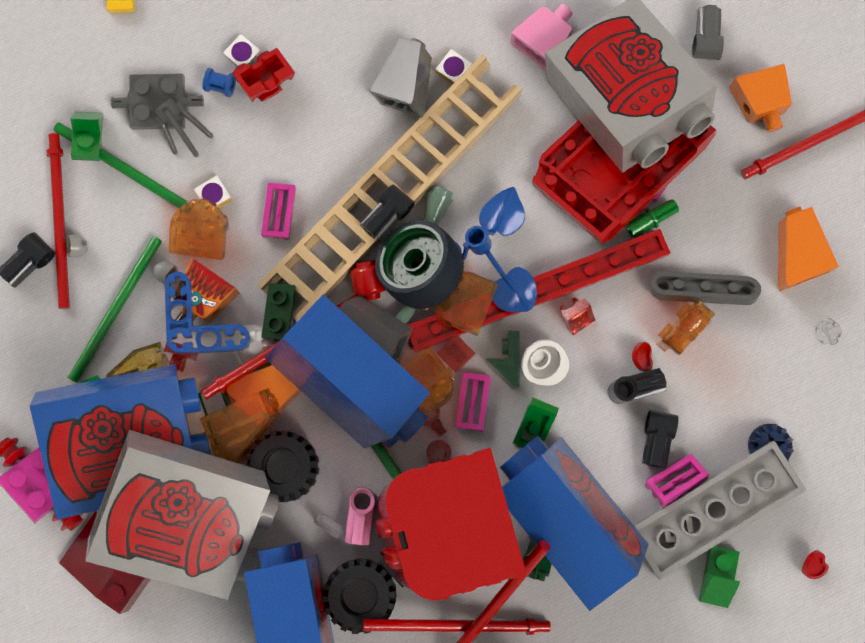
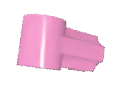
M360 487L350 496L345 535L346 543L356 545H369L376 498L374 492L369 488ZM366 493L371 499L370 505L366 508L358 507L355 503L357 494Z

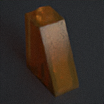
M268 388L199 418L215 456L239 463L251 449V445L259 440V437L266 432L280 415L278 411L279 403L276 396Z

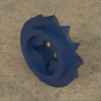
M763 424L753 430L748 440L749 454L766 445L768 438H770L771 441L781 442L778 447L789 462V458L794 450L792 445L793 439L787 433V429L777 424Z

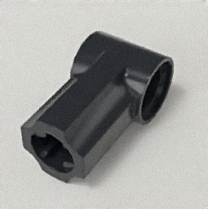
M394 184L386 189L378 201L379 204L360 224V227L376 241H379L397 220L401 221L415 205V202Z
M35 232L26 235L17 245L18 250L0 266V276L14 288L35 269H40L50 263L55 256V251Z
M656 368L631 376H623L613 381L607 391L611 401L616 404H624L632 400L667 391V382L661 369ZM618 384H624L628 388L627 397L619 395L617 391Z
M655 410L648 411L644 430L647 435L641 464L667 468L671 441L675 438L678 428V415Z

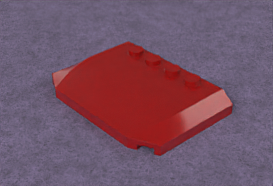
M578 120L541 155L539 167L532 183L537 190L602 245L615 237L707 148L716 135V129L710 125L704 132L694 138H688L682 133L667 143L669 146L668 151L654 165L642 168L637 163L622 173Z

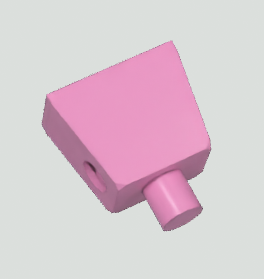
M563 4L554 13L547 7L539 8L512 32L510 44L546 70L545 52L571 36L573 28L567 21L573 15L572 11Z

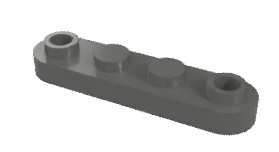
M660 271L653 275L649 284V290L659 300L751 305L760 296L761 285L756 279L749 276Z

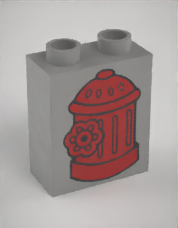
M626 0L545 52L548 83L622 173L637 163L642 168L654 165L668 151L669 146L667 143L682 133L688 138L698 136L711 125L715 118L712 111L717 88L716 84L641 0Z
M129 430L88 538L86 562L228 600L235 580L246 583L244 572L255 568L258 550L249 546L256 526L263 529H269L277 511L279 497L270 493L264 471Z

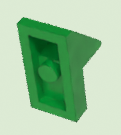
M75 111L70 118L73 130L71 159L100 161L103 113Z
M532 397L523 415L513 444L523 448L537 436L544 442L559 408Z
M717 546L708 550L699 597L700 602L725 608L729 607L740 584V581L735 580L739 551Z

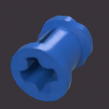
M208 68L203 78V90L205 92L212 90L224 93L226 97L230 98L235 90L236 79L232 73L225 75L215 72L212 68Z

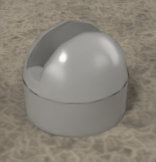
M68 235L66 241L67 256L80 257L86 254L88 250L86 246L87 241L81 236Z
M168 261L158 262L153 269L154 277L159 282L165 284L168 275L177 272L178 268Z

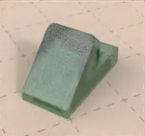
M508 331L507 338H502L501 353L502 355H507V358H486L485 363L511 389H518L520 387V331Z

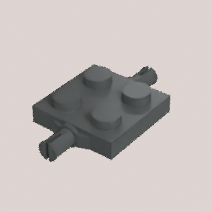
M183 73L129 75V92L127 97H112L111 106L112 109L128 108L130 128L132 130L162 129L155 119L157 114L154 109L170 98L175 103L180 101L186 110H188V107H204L203 95H187ZM179 113L182 118L177 122L182 129H185V116ZM167 125L168 129H175L173 125Z

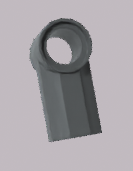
M706 5L699 7L697 10L692 58L720 60L722 57L724 37L720 36L721 8H718L716 5Z

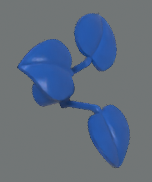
M515 187L501 191L484 205L479 215L481 226H473L465 234L466 242L463 243V253L459 244L455 243L462 253L463 260L467 258L469 249L476 255L486 254L502 277L495 281L491 288L492 300L498 308L507 312H528L533 308L537 298V288L532 275L521 267L511 269L506 275L490 252L492 241L489 235L493 236L496 232L503 236L512 235L524 224L525 211Z

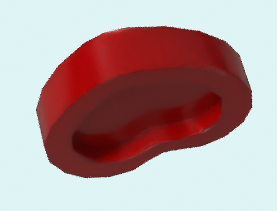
M647 342L637 343L632 352V361L637 369L642 372L649 371L653 367L652 349Z
M819 550L811 552L803 563L802 573L810 579H819L824 576L829 569L828 564L825 563V555Z

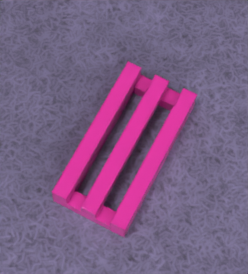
M268 182L261 232L262 237L290 239L296 194L295 185ZM274 190H279L274 230L272 231L269 230ZM285 191H289L284 231L281 232L280 225Z
M463 372L455 428L483 432L491 376ZM471 379L473 384L467 423H462L467 381ZM484 381L478 425L473 424L478 382Z
M690 454L648 479L645 487L652 491L653 497L655 499L658 498L659 504L663 508L707 481L709 474L695 457ZM687 466H693V468L675 477L673 480L666 483L662 487H657L659 483L663 482L664 480L683 470ZM697 473L699 474L696 477L684 483L683 485L664 495V493L681 484L685 480L689 479Z

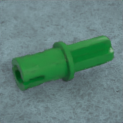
M674 199L668 200L652 210L646 209L644 214L631 220L626 225V228L634 239L653 227L658 228V223L678 213L679 207Z

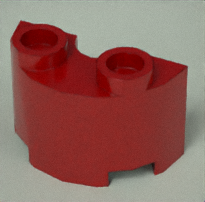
M278 48L270 52H262L256 58L257 63L253 65L243 63L232 72L234 78L252 102L256 98H259L261 102L272 98L283 90L280 85L287 79L292 80L295 75V71Z

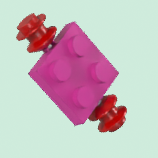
M7 437L0 442V457L5 459L3 467H13L0 476V486L35 524L54 509L40 449L38 447L25 457L27 448H18L16 446L19 439L17 437L12 439ZM55 511L52 517L53 522L60 520L63 523L61 531L67 528L69 531L74 530L84 519L81 517L83 514L56 519Z

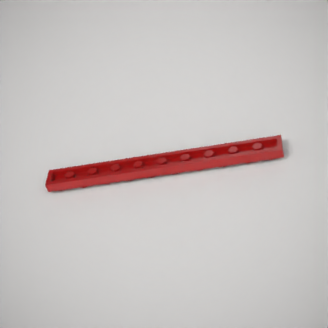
M661 229L534 276L537 298L533 308L669 256L671 252ZM490 293L409 324L408 326L413 328L410 340L416 353L521 312H507L498 308L493 302Z

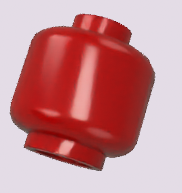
M376 259L355 263L356 267L350 271L354 294L364 296L367 300L381 298L380 293L386 291L376 275Z

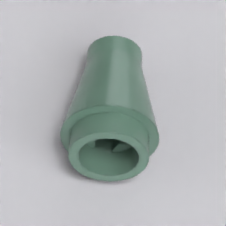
M432 186L431 191L427 192L423 220L439 225V222L453 201L451 199L453 193L446 189Z

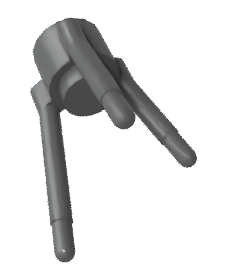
M170 98L154 109L157 114L155 119L161 126L174 155L178 151L167 125H173L194 157L199 156L194 145L177 122L182 118L179 113L185 116L206 136L213 138V134L191 115L180 101L175 103Z

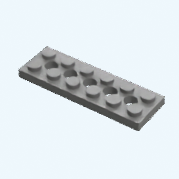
M771 441L635 524L634 527L649 544L645 559L660 580L806 491V488L775 441ZM761 472H768L772 477V484L768 488H761L757 483V477ZM737 487H744L748 492V498L743 503H737L733 499V491ZM718 501L723 505L724 512L721 517L713 518L709 515L708 507L712 502ZM691 516L696 517L700 523L699 529L694 533H688L684 528V521ZM666 531L672 532L676 539L674 545L669 548L662 547L659 542L660 535Z

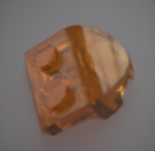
M201 198L188 201L174 213L169 227V253L223 260L225 257L226 231L229 229L227 216L223 215L217 204L213 201Z
M464 271L461 282L458 284L459 286L455 292L444 302L434 306L439 320L449 328L453 326L478 336L499 283Z
M699 299L691 305L685 303L675 314L679 319L673 326L668 323L660 331L658 336L661 340L656 345L665 352L668 349H672L677 355H680L690 342L694 341L710 323V319L715 313Z
M430 346L402 366L430 392L428 397L418 407L422 412L435 411L443 407L451 399L455 381L453 371L450 366L448 368L445 367Z

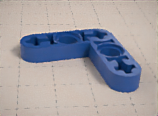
M174 272L168 275L165 280L166 341L173 352L176 354L242 351L248 347L250 343L249 331L242 325L193 326L191 281L182 272ZM176 279H181L182 283L186 284L185 287H181V297H187V301L177 299V292L175 288L171 287V284H176ZM179 305L187 309V316L180 321L173 319L171 315L173 308ZM220 331H225V337L234 336L235 331H240V334L245 336V339L240 340V345H235L233 340H225L226 346H221L222 337ZM197 332L195 337L197 348H192V342L183 343L182 348H178L176 343H172L173 339L178 338V334H182L186 339L193 338L191 333ZM206 332H213L217 336L216 343L211 347H205L201 343V337Z

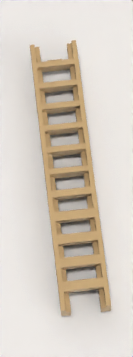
M482 54L425 112L423 117L418 119L258 284L259 288L266 294L268 293L269 283L281 284L285 280L289 285H296L295 291L305 299L292 313V319L296 323L323 294L328 297L350 274V271L356 267L355 263L361 262L400 222L397 220L379 241H376L360 227L361 223L350 214L360 201L371 210L378 205L368 193L379 182L386 188L393 184L396 185L386 176L387 173L399 163L419 181L406 194L416 205L432 189V186L483 137L486 131L521 96L522 88L519 85L513 84L499 99L494 95L495 92L482 81H479L490 69V63L486 60L487 57ZM470 88L492 106L482 118L460 100ZM452 107L474 125L463 137L442 119ZM434 125L455 143L454 147L445 156L423 137ZM416 144L437 162L426 175L405 157ZM341 221L362 240L352 252L331 233ZM321 241L343 259L334 271H331L312 253ZM303 260L324 279L314 291L293 273Z

